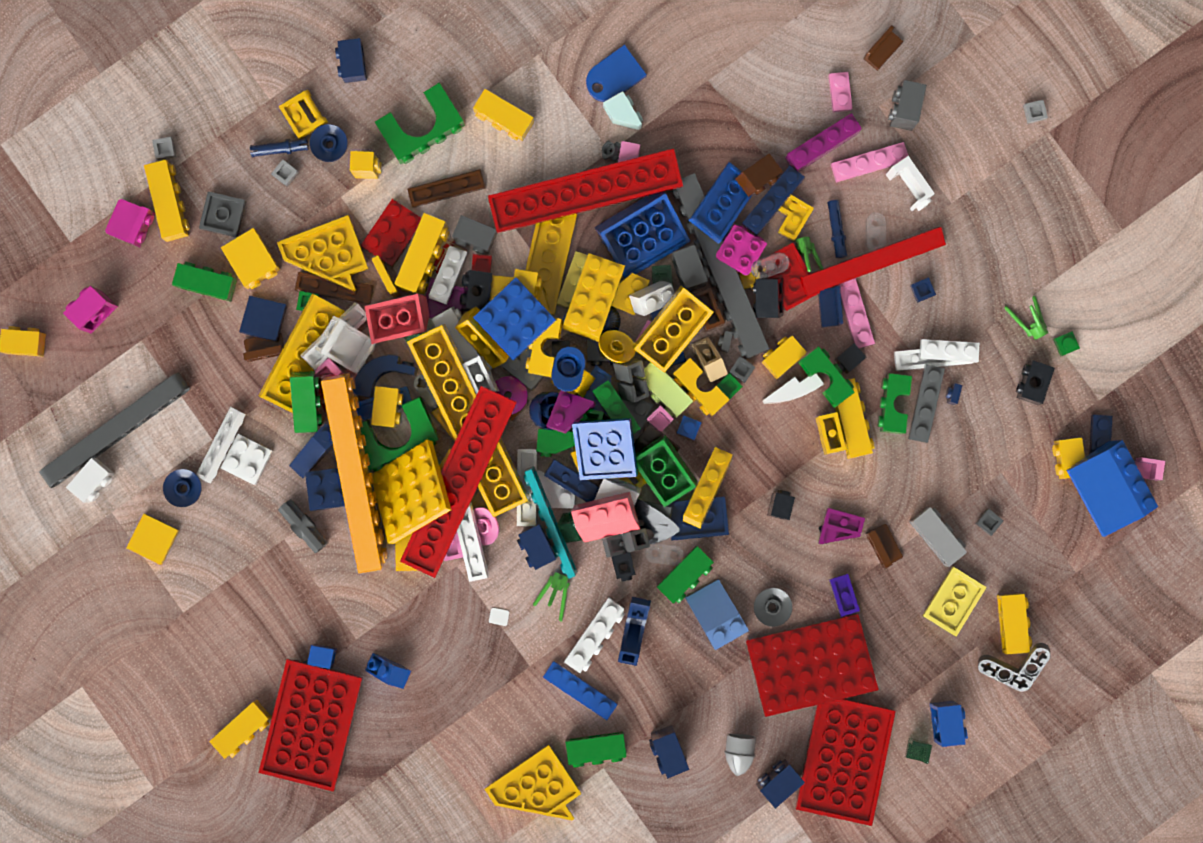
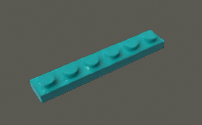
M534 466L530 467L524 472L525 483L527 486L530 485L532 500L539 506V517L542 522L545 521L546 534L549 539L553 540L555 545L553 546L556 557H560L562 562L560 564L561 570L570 579L578 573L537 471Z

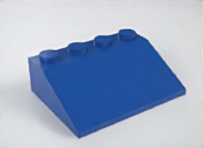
M665 192L646 196L594 227L614 262L625 265L624 279L632 273H639L690 242Z
M1123 440L1108 441L1066 470L1102 537L1145 517L1158 507Z

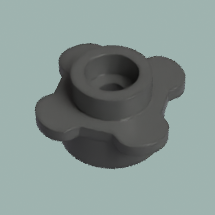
M606 141L602 147L603 159L607 160L610 158L616 161L619 158L618 153L621 144L619 142L612 143Z

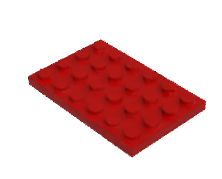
M859 614L746 641L765 717L879 690Z
M287 659L258 773L334 792L363 677Z
M845 699L816 705L801 777L805 783L799 788L795 809L872 826L896 711Z

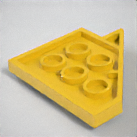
M349 215L277 242L285 262L352 291H356L351 275L369 269Z
M549 744L484 789L495 806L571 821L575 817L566 804L581 795V791Z

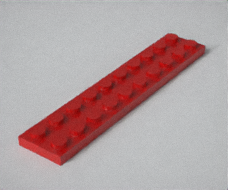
M670 149L488 195L498 234L681 188L683 183L675 151Z
M483 385L480 386L441 471L451 510L413 532L401 557V563L433 578L437 576L517 404L516 401Z

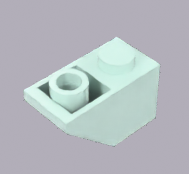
M622 91L603 102V108L613 124L636 130L642 128V116L638 111H634L632 107L634 104L629 95L625 96Z

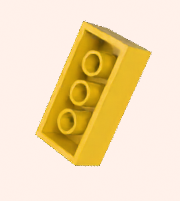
M423 213L394 283L399 290L411 295L426 293L428 288L426 282L429 276H433L436 266H433L436 259H440L443 252L441 245L443 241L447 242L450 235L445 221Z
M588 253L563 323V330L599 342L625 265Z
M680 286L633 344V348L665 373L713 314V311L683 286Z

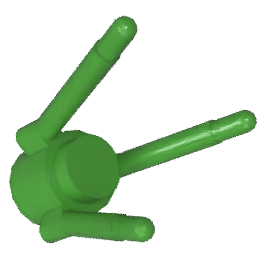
M810 237L796 239L795 247L800 255L805 257L807 271L811 272L808 255L811 254V251L819 269H824Z
M1036 296L1032 297L1035 309L1033 305L1029 306L1035 320L1034 323L1029 325L1030 329L1008 306H1005L1004 309L1026 331L1028 337L1033 335L1036 340L1049 333L1046 329L1047 326L1043 320Z
M555 572L553 576L549 577L547 584L533 603V606H536L551 585V588L554 589L548 602L550 607L557 591H562L563 589L559 616L560 622L563 621L567 590L570 585L567 582L568 577Z

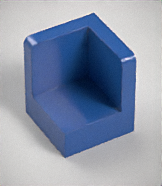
M318 644L311 645L307 664L327 669L333 668L337 648Z

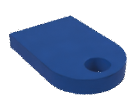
M623 45L589 71L586 78V86L589 94L595 100L605 102L622 91L625 93L646 78L647 74L627 47ZM594 84H601L603 90L599 93L592 90Z

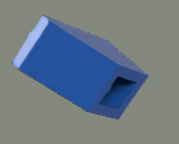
M372 653L365 671L385 684L404 689L411 673L409 669L401 664L375 653Z

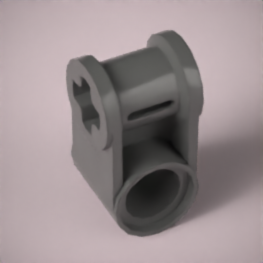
M419 375L414 379V387L423 397L422 399L434 411L439 406L427 382L426 388H419V380H425L423 375Z

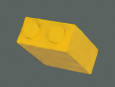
M254 228L221 247L243 286L247 289L257 288L261 285V281L266 278L271 279L278 274L277 272L281 270L260 234Z

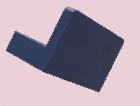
M840 286L820 291L818 300L821 328L841 326L843 324Z

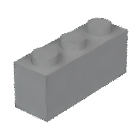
M926 507L909 522L946 567H950L967 553L964 549L966 545L960 538L956 539L952 534L954 532L949 524H944L941 521V515L935 508Z

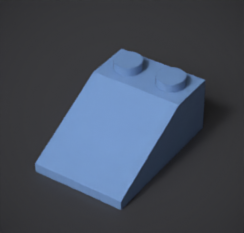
M719 579L685 598L714 650L749 631Z

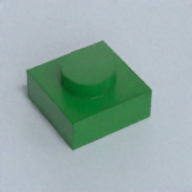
M299 291L296 310L303 311L311 295L314 293Z
M1073 331L1053 339L1060 357L1080 349Z
M730 373L716 385L729 399L743 387Z

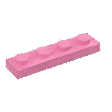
M902 142L831 163V168L837 183L894 166L906 158L908 153L905 143Z
M856 278L838 284L837 286H840L842 306L853 343L858 348L874 345L875 342Z

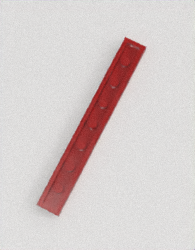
M936 227L804 275L800 279L805 295L814 294L945 246L946 242L942 228Z

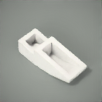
M814 374L812 377L808 376L800 383L794 377L765 398L763 403L773 404L794 400L813 392L824 385V383L817 374Z

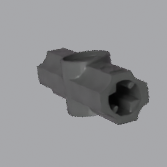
M289 499L280 506L278 511L291 525L292 531L300 539H303L314 553L319 552L329 543L317 530L312 519L307 514H304L292 499Z

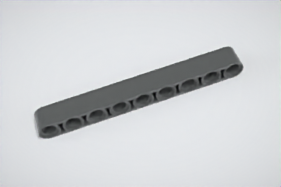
M179 372L173 374L39 471L40 475L50 488L56 487L83 468L91 458L101 455L190 390V387Z

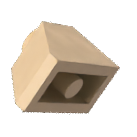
M709 337L691 344L710 382L728 374L722 357Z

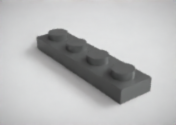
M928 364L924 365L908 439L928 443L945 368Z

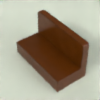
M892 25L864 57V60L877 71L904 42L892 32L895 28Z
M282 333L279 334L277 342L258 337L245 339L244 346L246 352L243 353L244 361L253 362L279 356L284 348Z
M883 524L865 533L882 568H888L893 565L892 563L903 558L887 524Z

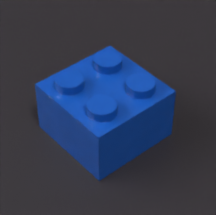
M954 701L930 703L934 742L941 747L966 745L965 739L968 738L966 727L963 726V719H965L964 708Z

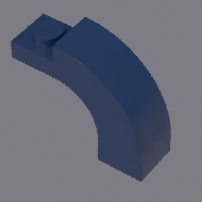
M396 355L375 358L365 364L358 372L354 380L355 389H353L354 395L372 398L376 383L383 375L397 372L416 376L418 369L413 367L414 363L403 361L400 364L401 358Z
M637 597L631 598L618 662L637 666L651 600Z

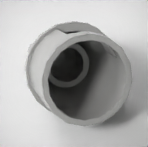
M738 733L727 734L726 750L724 753L731 771L736 776L744 774L752 765L755 757L756 737Z

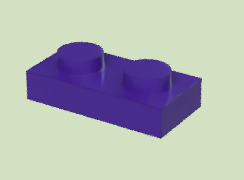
M844 574L829 579L840 616L860 611L849 575Z

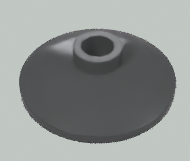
M768 588L757 595L754 601V613L757 619L764 625L770 627L780 626L791 616L792 601L783 590ZM771 603L776 605L775 610L771 611L769 609Z

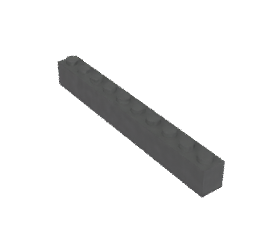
M695 173L682 178L683 187L672 190L674 198H678L681 204L679 206L681 215L686 216L687 220L690 219L705 197ZM688 221L686 223L687 229L690 234L693 233L696 239L693 241L694 245L702 253L703 260L701 261L703 267L708 268L710 272L709 281L718 291L715 294L719 304L723 303L725 310L723 314L726 321H730L733 328H730V330L733 332L734 339L737 338L740 343L738 349L741 356L749 359L768 351V344L737 271L716 258V254L724 242L723 239L718 244Z

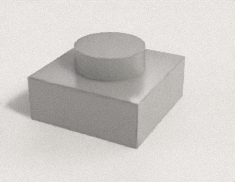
M1043 100L1023 105L1027 124L1048 118Z
M172 137L152 140L157 160L176 157Z
M282 159L271 175L288 187L299 172Z

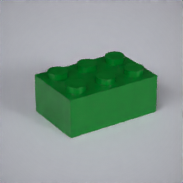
M665 434L635 453L638 471L664 507L697 486V479Z

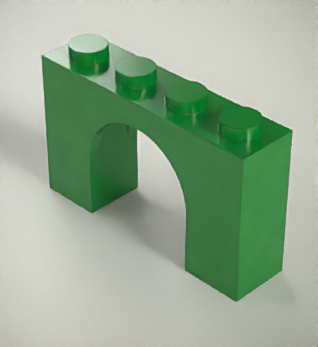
M440 83L423 92L436 114L435 125L428 134L421 137L407 135L402 131L391 112L375 121L376 126L400 165L411 162L415 155L426 153L430 150V146L435 143L440 144L444 142L448 135L459 133L463 129L462 127L465 126L464 121Z
M421 396L401 405L411 426V436L409 441L400 447L394 448L383 445L377 439L369 420L362 421L363 427H360L361 435H365L366 438L364 451L365 454L369 455L370 459L368 471L373 469L375 472L382 469L385 463L392 462L426 440L432 441L433 445L437 444L436 441L440 437Z

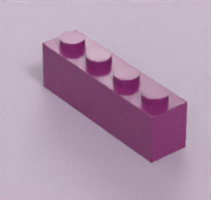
M850 113L789 152L785 160L789 166L800 172L858 135L862 128L853 114Z

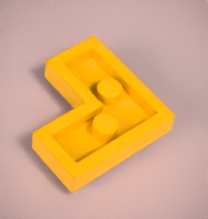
M791 195L779 209L787 217L778 233L794 242L814 208Z

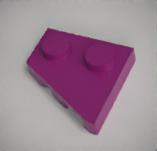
M560 390L546 426L566 434L572 428L573 422H579L590 408L593 409L596 403Z
M827 508L818 544L860 537L865 518Z

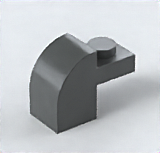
M646 528L602 539L607 558L650 547Z

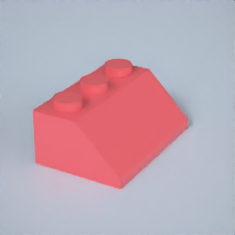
M414 294L365 306L371 344L426 332L430 315L426 296Z
M630 492L574 505L571 511L576 530L584 542L640 529Z

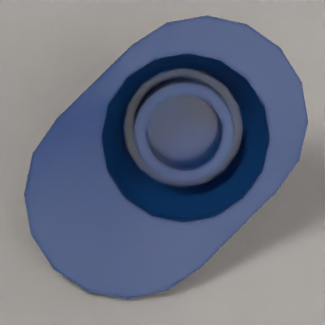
M565 347L555 357L552 381L562 391H572L580 386L585 368V358L579 349Z

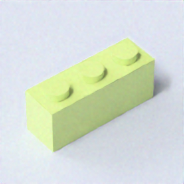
M651 362L644 368L645 377L636 376L646 380L648 390L652 393L650 397L657 404L661 402L665 406L664 409L671 416L674 415L675 418L693 402L666 372L664 373Z

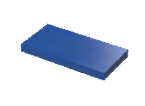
M730 162L726 164L688 220L718 244L722 241L751 198V196H747L735 179L742 171Z

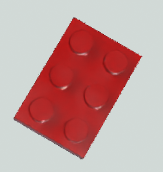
M391 199L360 246L373 255L379 256L382 261L391 267H394L414 237L421 217L394 199Z
M794 243L759 261L768 278H783V306L786 311L820 293L819 291L808 296L805 295L800 277L810 273L807 271V267Z

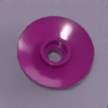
M512 376L501 377L495 381L499 389L497 393L504 395L505 392L509 391L512 393L510 399L517 402L512 414L521 411L526 405L528 398L525 385L519 379Z

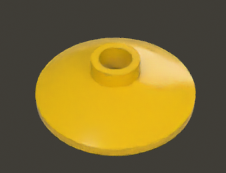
M609 330L601 335L599 348L609 360L617 363H626L635 355L634 342L625 333Z

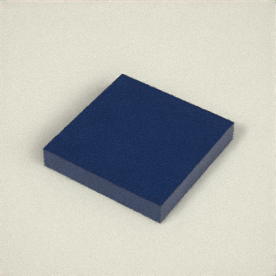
M249 296L239 332L277 342L287 305Z

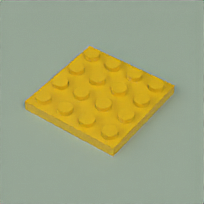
M430 440L424 441L385 465L382 469L372 473L377 503L387 542L390 544L398 542L451 510L434 445Z

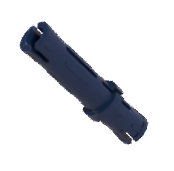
M307 138L292 141L285 139L284 142L250 145V150H258L250 152L252 158L280 153L292 154L295 151L309 150V145L301 146V144H308Z
M831 200L827 202L832 228L831 241L834 243L835 258H844L848 255L839 200Z

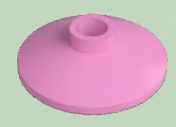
M479 507L474 509L482 545H490L495 542L499 534L496 516L492 517L487 508Z

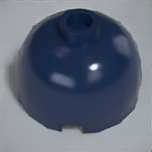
M542 392L532 399L529 406V414L536 426L546 430H553L546 425L558 398V392Z

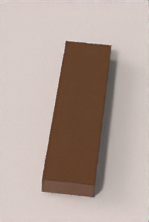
M481 169L408 188L407 190L412 208L486 189Z
M298 272L295 291L319 294L320 296L370 305L374 286L354 282L356 291H352L318 275Z

